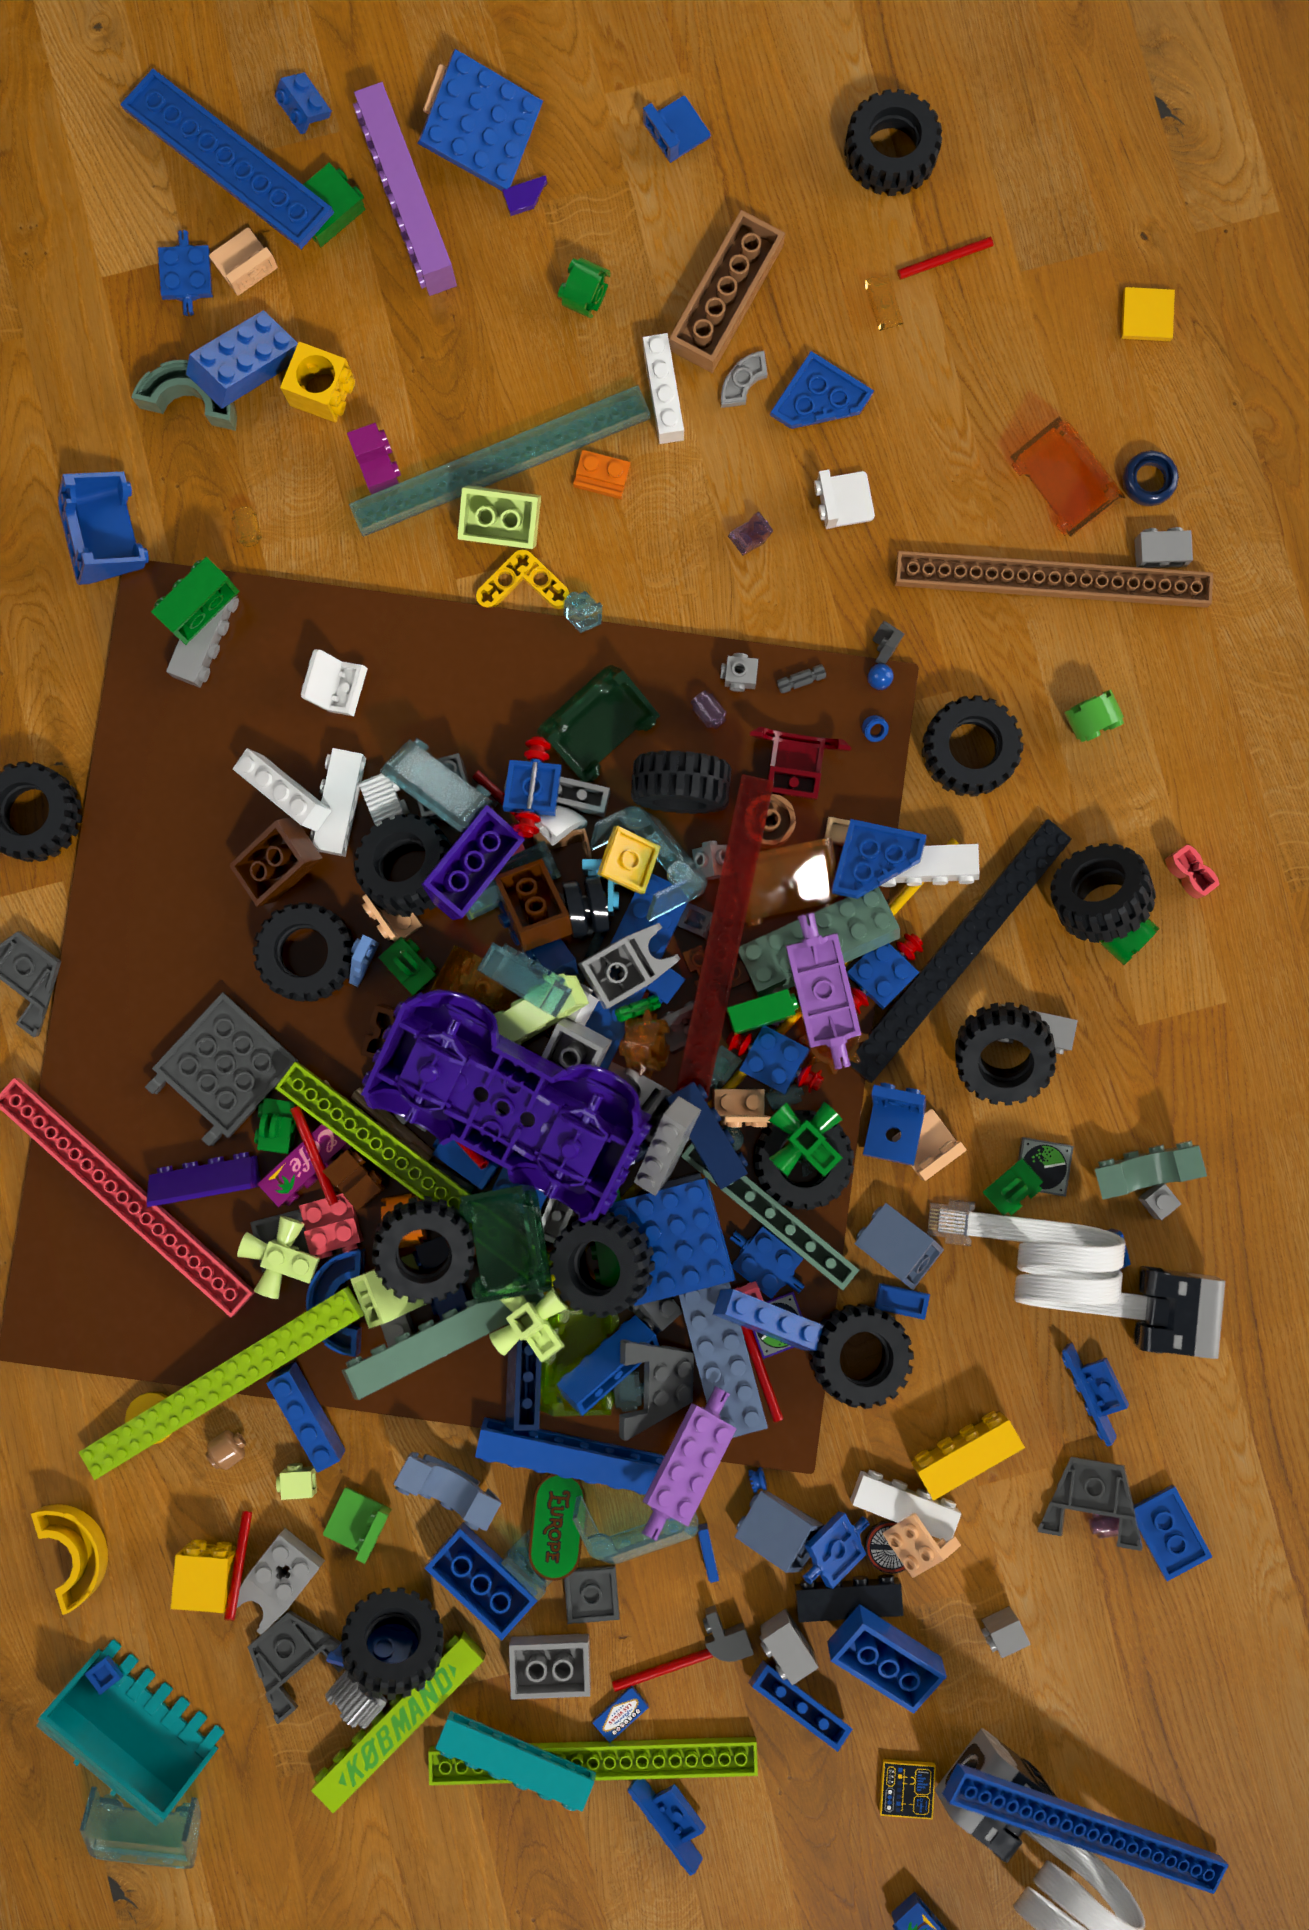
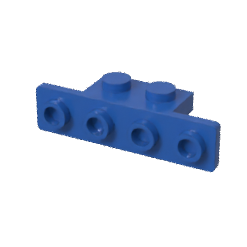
M1069 1343L1062 1351L1063 1363L1066 1368H1070L1074 1376V1386L1078 1392L1082 1393L1085 1399L1086 1411L1090 1416H1093L1096 1422V1431L1101 1440L1104 1439L1107 1446L1113 1445L1117 1435L1107 1415L1127 1409L1129 1403L1107 1357L1083 1365L1073 1343Z
M633 1779L627 1789L633 1801L637 1803L648 1821L662 1837L664 1843L673 1852L680 1865L684 1867L690 1876L695 1874L703 1858L690 1840L704 1832L705 1824L675 1784L656 1794L645 1779Z

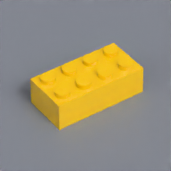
M993 1411L982 1417V1422L979 1424L965 1426L959 1431L960 1434L952 1439L947 1437L937 1443V1448L930 1452L924 1450L914 1457L915 1460L911 1464L933 1501L1025 1448L1010 1420L1000 1411L998 1413Z

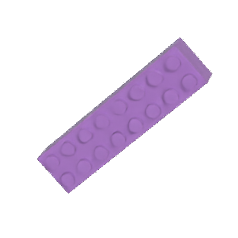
M383 82L355 91L354 94L357 102L353 103L357 119L364 133L369 152L372 154L377 173L381 178L387 199H389L404 244H406L411 263L417 273L421 289L426 287L429 296L456 287L457 284L451 261Z

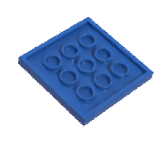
M455 49L452 52L417 144L501 191L508 189L513 182L543 100Z
M707 1177L661 1189L656 1196L646 1193L614 1202L609 1207L608 1212H613L615 1214L614 1217L621 1214L628 1218L627 1223L630 1224L634 1221L639 1225L638 1232L647 1235L648 1240L645 1242L648 1247L653 1248L654 1255L650 1256V1261L655 1262V1270L649 1273L653 1276L651 1285L646 1287L647 1292L634 1303V1306L735 1280Z

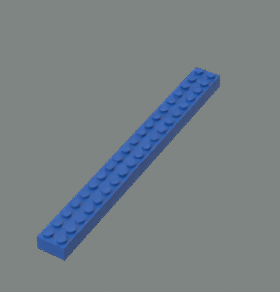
M957 1763L942 1793L949 1804L1212 1894L1215 1893L1229 1866L1218 1854Z

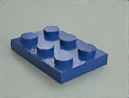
M1173 1484L1134 1505L1139 1532L1166 1581L1213 1557Z

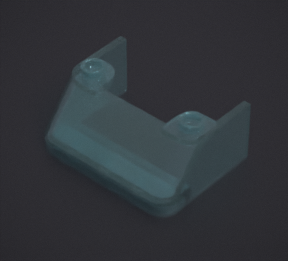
M416 738L415 741L409 739L384 764L380 770L384 776L461 833L465 831L485 805H488L492 810L495 808L498 801L489 797L491 795L490 791L480 784L474 787L431 756L427 751L429 746L420 739Z
M630 806L596 822L590 843L592 850L608 843L614 826H620L630 832L634 831L638 836L661 846L657 860L667 871V878L672 885L653 895L646 917L649 922L705 892L708 883L707 877L664 824L654 815L640 807Z
M582 1496L576 1497L572 1518L590 1556L609 1564H619L691 1539L697 1534L699 1520L695 1513L689 1526L673 1518L667 1519L657 1541L641 1533L646 1524L608 1536L598 1532Z
M91 1787L79 1830L90 1856L100 1860L181 1869L194 1867L201 1821V1810L197 1798L192 1797L191 1803H183L182 1806L176 1807L175 1812H170L162 1823L160 1822L155 1826L135 1808L124 1807L123 1803L119 1801L120 1798L118 1796L113 1797L111 1794H107L104 1797H100L97 1787Z

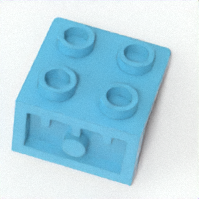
M582 859L584 875L589 877L598 875L597 872L602 859ZM608 880L609 916H614V910H619V892H614L615 884L617 883Z

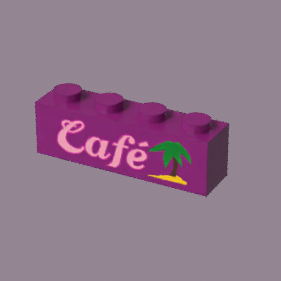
M323 1124L312 1133L325 1169L336 1160L335 1157L341 1151L345 1152L352 1148V1146ZM302 1142L257 1184L278 1207L284 1204L290 1206L299 1198L297 1192L304 1186L308 1189L318 1180L304 1143Z

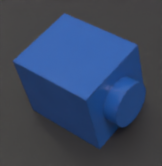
M669 968L646 988L650 992L648 997L656 995L659 997L661 1004L663 1002L668 1005L685 982V978Z

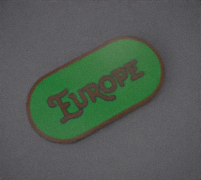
M550 1474L540 1481L534 1491L528 1559L533 1570L546 1580L557 1581L568 1577L575 1571L580 1561L586 1496L584 1488L578 1479H565L556 1474Z

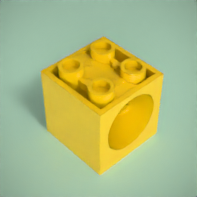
M299 341L280 388L290 406L336 423L338 417L342 416L345 411V399L347 394L353 391L355 379L345 358ZM328 374L334 377L331 386L323 392L311 393L306 390L309 381L317 375Z
M192 1540L191 1543L184 1546L175 1555L171 1609L224 1613L236 1546H232L231 1542H218L216 1545L206 1544L207 1541Z

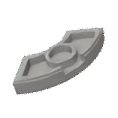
M765 351L755 352L744 357L730 371L722 387L721 408L746 405V396L750 387L757 381L767 378Z

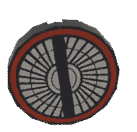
M883 1520L872 1526L866 1536V1555L871 1564L879 1571L889 1574L900 1573L905 1570V1567L883 1536V1532L897 1524V1522Z

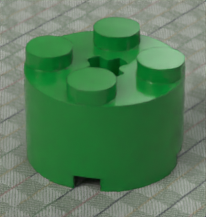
M573 258L568 267L569 277L566 283L563 282L561 284L558 297L562 299V306L591 319L593 317L591 311H598L608 288V284L604 283L605 277L610 278L611 273L610 270L584 258L578 260Z
M1148 918L1145 923H1140L1138 930L1127 933V937L1122 939L1120 937L1114 938L1113 942L1106 943L1104 940H1100V942L1110 954L1122 965H1125L1160 928Z

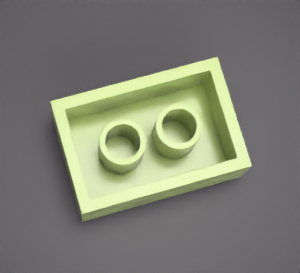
M475 486L462 487L458 539L528 549L535 548L541 495Z

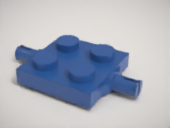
M179 230V245L174 247H158L161 297L163 300L176 299L183 301V315L188 316L189 312V315L192 316L194 315L193 301L199 298H213L210 249L208 245H189L188 231L183 230L182 233Z
M763 1225L748 1240L736 1230L729 1239L741 1247L739 1256L732 1263V1268L750 1283L756 1281L759 1290L771 1299L786 1284L798 1294L801 1292L805 1284L793 1275L795 1269L804 1258Z
M838 1511L804 1545L813 1563V1567L803 1575L804 1580L808 1584H812L820 1575L826 1587L833 1589L866 1555L861 1544L860 1533L870 1525L865 1517H861L852 1525L846 1513Z

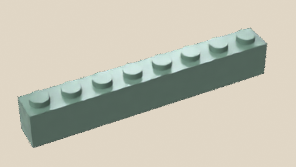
M690 1143L681 1154V1157L716 1185L693 1144ZM743 1176L721 1189L842 1290L846 1288L858 1273L859 1269L748 1177Z
M521 1275L511 1279L512 1282L518 1281L526 1302L538 1304L545 1296L539 1283L533 1285ZM503 1285L489 1290L490 1296L482 1300L478 1296L465 1303L467 1307L460 1311L454 1308L443 1313V1319L436 1323L430 1320L419 1325L420 1331L412 1335L408 1331L394 1338L396 1343L389 1347H386L384 1343L370 1350L372 1355L363 1360L361 1356H358L346 1362L347 1368L341 1371L354 1399L359 1400L508 1324L509 1322L506 1318L512 1312L496 1297V1294L504 1288Z

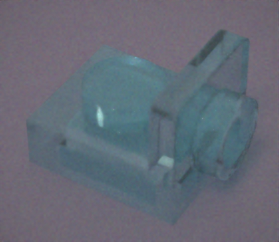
M721 1045L699 1077L703 1079V1082L708 1087L721 1089L742 1060Z

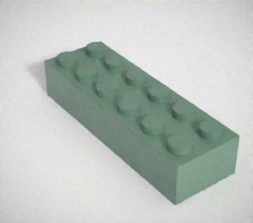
M879 887L858 899L847 897L814 912L819 935L838 934L844 963L900 938V927ZM799 920L737 947L739 958L745 966L758 998L795 986L785 945L801 942L804 939Z

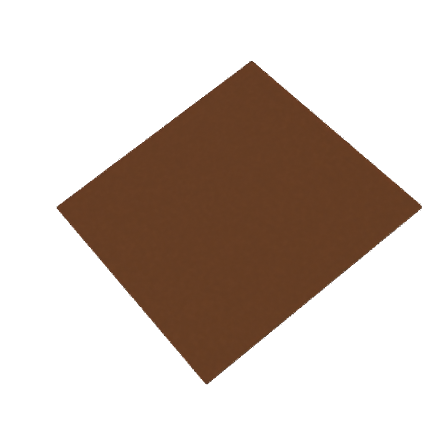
M149 560L148 563H145L143 569L121 575L60 961L62 962L57 975L39 1096L146 1193L148 1191L149 1175L157 1174V1168L173 1166L174 1171L183 1169L182 1164L198 1161V1166L207 1165L208 1159L223 1157L224 1161L234 1160V1154L249 1152V1157L257 1156L262 1180L289 1154L257 1150L258 1144L254 1143V1137L261 1119L258 1118L259 1106L230 1138L222 1134L214 1146H208L202 1138L214 1126L167 1082L158 1094H152L145 1088L157 1075L152 1068L223 992L298 1059L301 1065L322 1081L327 1080L334 1090L369 1115L352 1100L351 1096L358 1088L364 1089L365 1086L362 1085V1081L367 1072L372 1071L375 1065L372 1062V1058L360 1054L366 1035L374 1033L375 1027L369 1024L375 1005L386 1004L396 1008L400 1002L413 997L378 958L395 942L393 940L388 941L387 938L385 939L376 927L380 924L377 919L374 920L372 917L370 918L362 905L366 902L362 896L365 893L355 877L357 872L354 870V861L358 860L355 856L358 847L361 848L362 843L360 841L364 835L368 836L371 833L370 829L375 825L360 789L346 857L319 852L323 859L274 903L256 907L229 864L276 820L290 818V816L233 770V767L246 748L264 755L320 802L323 795L320 794V785L322 779H326L328 772L325 769L326 757L328 754L331 755L332 748L361 753L367 758L362 781L386 771L390 777L395 776L400 786V790L396 791L399 800H405L410 811L409 814H417L420 818L422 815L409 766L459 753L466 768L477 811L433 822L453 845L485 805H488L509 825L513 823L514 825L519 824L515 816L510 812L504 811L503 805L472 777L479 770L505 794L504 786L508 774L509 761L531 762L524 757V752L530 750L526 747L525 742L532 737H543L550 743L551 748L545 751L550 756L549 760L542 763L560 764L562 768L561 777L610 788L605 818L576 811L588 821L587 826L584 828L590 844L592 859L603 858L614 826H620L661 846L652 874L692 892L690 904L707 910L722 919L721 930L714 939L730 933L737 948L799 920L798 916L817 912L847 898L846 896L832 894V887L843 846L824 843L828 817L845 820L854 819L898 829L919 667L914 663L888 660L886 665L893 671V681L888 688L877 690L871 687L868 682V673L874 665L878 664L875 662L877 658L507 608H487L477 604L221 570L240 591L237 594L239 602L237 609L234 613L231 612L228 619L229 628L225 636H221L219 641V653L210 663L209 678L199 688L173 678L166 672L179 639L151 612L157 600L163 596L166 597L173 590L172 587L175 582L185 578L191 572L192 566ZM315 649L322 650L342 662L359 664L368 668L354 716L329 712L301 697L309 661ZM734 653L747 654L748 658L758 659L755 689L745 688V691L737 692L731 691L730 687L725 686V679L720 678L722 663H727L728 656H733ZM820 664L824 666L826 671L824 679L819 681L815 679L813 683L796 689L791 688V691L785 693L779 691L777 686L779 679L784 677L790 678V675L806 669L812 670L814 666ZM872 715L882 717L889 726L886 737L878 742L869 741L862 732L864 720ZM881 724L874 725L870 730V734L878 735L881 732ZM758 727H765L798 735L844 739L851 747V751L824 750L817 800L780 795L791 803L796 816V825L788 841L774 849H765L753 844L745 834L743 821L747 807L755 798L771 794L766 793L773 742L752 737L750 732ZM662 750L704 753L724 759L731 767L729 804L722 811L709 812L707 814L663 812L637 805L631 797L633 762L642 753ZM764 817L766 826L774 825L773 817L769 819ZM301 825L308 837H310L312 829ZM533 837L525 838L523 841L527 854L507 862L498 873H504L542 858L558 893L563 894L562 882L576 880L580 885L582 895L585 894L583 882L586 877H589L584 875L582 870V859H586L582 842L552 850H541L535 847ZM707 841H717V845H728L732 875L712 880H696L692 849L702 847V843ZM412 849L396 857L390 865L388 881L401 882L414 876L424 863L425 850ZM604 878L600 881L608 905V879ZM494 879L461 919L452 920L438 907L432 910L427 908L424 910V914L416 916L422 927L406 937L405 940L407 941L411 938L420 948L417 953L423 959L428 957L436 965L437 969L434 972L438 975L421 992L422 994L437 990L461 993L479 1001L493 1014L503 1010L507 1011L511 1008L510 1004L518 999L528 998L493 978L507 951L516 955L518 951L522 952L523 950L521 945L516 946L513 942L509 928L504 929L499 922L497 916L500 914L498 903L501 901ZM615 884L614 891L619 892V910H614V916H609L608 914L609 931L597 934L593 932L592 938L586 936L585 940L573 938L571 935L561 938L576 959L578 969L576 976L579 983L590 987L579 968L578 963L611 944L635 894L634 891L619 884ZM879 886L888 903L890 887ZM299 902H307L323 906L339 916L345 922L347 928L351 930L353 942L357 938L361 939L362 935H365L380 944L359 987L350 984L349 979L346 978L343 982L344 986L339 991L335 990L332 992L331 996L320 998L318 1001L301 1002L282 997V995L269 989L270 986L263 983L259 977L261 973L255 968L254 962L257 960L256 956L253 955V947L257 945V940L254 939L256 932H261L263 928L261 926L262 922L265 919L269 920L272 917L271 913L276 909L282 910L284 905L291 903L297 905ZM677 926L662 959L678 954L680 960L671 969L685 978V982L668 1005L662 1002L660 1008L633 1018L612 1062L638 1072L672 1093L690 1082H694L696 1086L701 1084L708 1095V1098L704 1099L708 1103L712 1099V1089H721L740 1069L749 1053L738 1056V1049L728 1050L729 1045L726 1044V1041L732 1032V1027L726 1010L728 1007L757 999L758 996L751 981L731 990L728 984L720 987L722 991L720 995L704 1001L718 1030V1034L672 1055L660 1031L657 1020L661 1019V1016L669 1011L676 1012L684 1008V1005L690 1001L701 1000L694 984L695 981L699 980L696 972L689 973L682 953L702 945L704 951L712 948L709 941ZM308 928L293 932L287 938L282 950L285 967L297 976H311L317 973L325 964L328 956V945L325 938L318 931ZM737 952L733 957L735 962L739 963L741 960ZM864 955L855 958L846 967V972H848ZM713 961L709 970L720 974V968L723 966L721 963L717 964V961ZM848 977L850 987L860 989V987L850 977ZM795 986L789 988V994L794 993L799 1004ZM646 990L643 999L648 998L650 992ZM867 996L869 1006L861 1005L859 1007L861 1014H857L861 1035L851 1037L845 1043L848 1058L872 1030L875 1002L869 996ZM801 1016L784 1036L810 1049L801 1068L803 1069L811 1064L813 1072L817 1073L819 1070H822L821 1076L824 1077V1080L819 1090H813L811 1093H808L809 1087L803 1085L799 1088L798 1078L795 1077L787 1094L784 1095L748 1075L735 1089H765L764 1115L772 1116L785 1102L788 1103L792 1111L810 1110L815 1112L819 1110L823 1102H826L843 1119L838 1124L843 1128L844 1133L851 1141V1149L854 1152V1166L865 1079L852 1068L844 1067L843 1064L841 1069H834L831 1050L827 1045L811 1048L803 1017ZM784 1020L766 1026L775 1030ZM557 1023L520 1046L542 1057ZM762 1027L744 1032L742 1035L747 1036L751 1033L752 1043H754ZM276 1088L267 1096V1098L291 1101ZM301 1108L312 1134L321 1123ZM498 1108V1110H499L501 1113L506 1114L504 1111H502L500 1108ZM742 1122V1127L720 1126L723 1131L727 1129L733 1137L735 1143L732 1144V1147L736 1154L741 1152L746 1159L748 1166L745 1169L748 1174L745 1176L765 1191L756 1176L753 1161L757 1139H759L765 1127L745 1126V1122ZM413 1123L405 1125L435 1151V1148L432 1147L437 1139L435 1135L429 1131L424 1132ZM297 1125L293 1150L303 1142ZM31 1139L0 1333V1361L185 1387L305 1313L306 1296L310 1284L282 1274L279 1299L265 1297L255 1292L235 1316L229 1317L34 1139ZM689 1139V1140L687 1141V1143L685 1144V1147H684L682 1153H683V1152L686 1150V1148L690 1145V1143H691L690 1139ZM645 1140V1142L647 1143V1145L650 1146L651 1143H649L647 1140ZM787 1141L782 1148H784L790 1143ZM341 1151L335 1158L337 1159L344 1152ZM680 1155L669 1180L699 1171ZM801 1155L787 1178L798 1184H808L819 1179L822 1174ZM433 1156L429 1160V1162L434 1161L449 1169L450 1171L454 1172L455 1174L463 1177L437 1157ZM644 1159L638 1163L635 1162V1165H631L628 1168L629 1173L624 1183L619 1187L620 1198L634 1184ZM372 1161L367 1163L368 1166L374 1171L378 1169L387 1179L385 1184L388 1188L366 1208L358 1211L355 1209L364 1240L357 1243L358 1249L366 1248L364 1273L375 1269L372 1259L373 1241L376 1228L379 1223H382L381 1207L386 1206L381 1202V1199L412 1193ZM500 1166L488 1186L482 1190L477 1187L473 1195L550 1253V1251L556 1248L553 1246V1243L535 1236L549 1202V1195L536 1220L515 1211L516 1205L514 1204L508 1208L488 1198L503 1166ZM852 1173L849 1177L850 1182L840 1192L841 1195L823 1207L819 1206L811 1210H798L779 1203L843 1256L853 1180ZM708 1179L732 1265L739 1256L741 1247L729 1239L736 1230L748 1240L758 1232L763 1224ZM317 1180L308 1189L305 1186L297 1192L299 1198L290 1206L284 1204L278 1207L260 1187L162 1204L161 1206L249 1286L255 1289L264 1274L259 1260L237 1257L238 1249L245 1233L248 1232L253 1235L250 1222L299 1210L300 1205L326 1197L319 1180ZM331 1182L336 1195L342 1194L341 1190ZM642 1189V1190L638 1193V1195H642V1194H646V1193H650V1192H648V1191ZM577 1214L574 1218V1221L578 1220L579 1218ZM427 1229L428 1240L442 1236L436 1231ZM474 1240L473 1269L469 1270V1278L464 1284L470 1300L478 1296L482 1300L490 1296L489 1290L499 1285L506 1287L512 1283L511 1279L520 1274ZM415 1246L399 1248L400 1258L413 1254L416 1251ZM590 1246L585 1251L584 1261L589 1275L595 1280L594 1270H599L598 1260L592 1259ZM342 1248L332 1250L333 1256L319 1259L314 1275L326 1262L342 1254ZM803 1259L793 1275L805 1284L801 1292L798 1294L786 1284L778 1290L773 1298L793 1291L802 1316L820 1323L823 1318L828 1320L832 1317L830 1313L836 1309L838 1286L806 1259ZM549 1268L538 1281L539 1285L550 1275ZM733 1269L735 1280L729 1282L731 1289L740 1288L750 1283ZM349 1279L343 1284L340 1291L346 1287H349V1289L351 1290L352 1294L354 1295L355 1299L359 1304L355 1290L353 1288L351 1280ZM760 1290L763 1301L771 1299ZM679 1295L673 1296V1300L682 1310ZM567 1300L568 1309L547 1318V1321L564 1344V1347L541 1363L539 1429L641 1451L666 1454L691 1404L697 1405L700 1408H705L707 1404L695 1356L693 1402L629 1440L624 1441L619 1437V1415L644 1409V1362L583 1416L562 1397L557 1383L560 1382L563 1375L576 1368L585 1356L592 1354L604 1339L611 1337L625 1321L630 1320L635 1314L625 1309L614 1316L609 1315L605 1318H598L595 1314L589 1317L582 1314V1309L576 1312L570 1308L571 1303ZM426 1304L409 1312L416 1332L420 1331L418 1326L427 1321L433 1320L434 1323L440 1321L439 1314L434 1315L431 1304ZM683 1313L663 1331L656 1334L660 1346L688 1349L693 1352ZM364 1316L351 1323L362 1326L361 1353L356 1357L361 1356L363 1360L372 1355L370 1350L384 1343L388 1347L381 1325L369 1328ZM489 1334L447 1356L359 1400H355L341 1370L347 1368L346 1362L356 1357L337 1353L321 1341L236 1393L275 1399L266 1382L274 1372L296 1361L321 1406L481 1428L484 1417L505 1421L508 1353L505 1356L502 1355L495 1348ZM793 1347L763 1359L783 1416V1420L774 1422L748 1351L768 1428L733 1437L720 1462L812 1474L815 1471L825 1395V1390L815 1379V1371L810 1366V1360L813 1359V1356L809 1353V1350H800Z

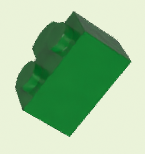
M400 937L378 958L406 989L415 996L421 993L438 977L434 972L437 967L428 957L423 959L417 953L420 948L411 938L406 941L403 937Z
M264 1098V1102L259 1105L258 1118L261 1119L254 1137V1143L258 1144L257 1150L286 1154L293 1151L296 1123L290 1109L297 1107V1104L293 1101Z
M1021 1158L989 1185L983 1193L1003 1216L1006 1213L1012 1216L1023 1206L1020 1201L1027 1195L1032 1199L1042 1190L1039 1185L1043 1183V1180Z

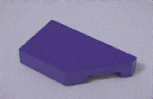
M546 175L502 190L510 216L535 208L539 200L538 198L547 184Z

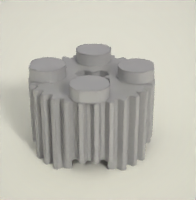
M348 1670L340 1676L325 1694L326 1701L330 1705L335 1702V1705H337L342 1713L340 1717L352 1728L358 1724L361 1728L365 1729L387 1703L386 1698L382 1694L380 1699L372 1697V1691L367 1690L364 1693L358 1689V1682L352 1683L349 1679Z

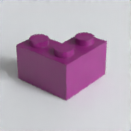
M372 423L348 432V438L371 495L399 486L397 477L401 476L396 461H390L388 454L393 452L384 429L379 431L376 423Z

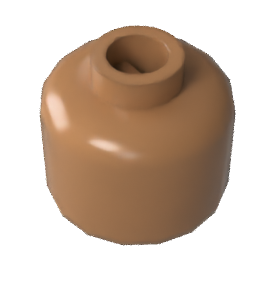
M225 1430L208 1443L206 1457L215 1469L228 1470L245 1457L244 1446H246V1441L240 1433L234 1434L229 1430Z

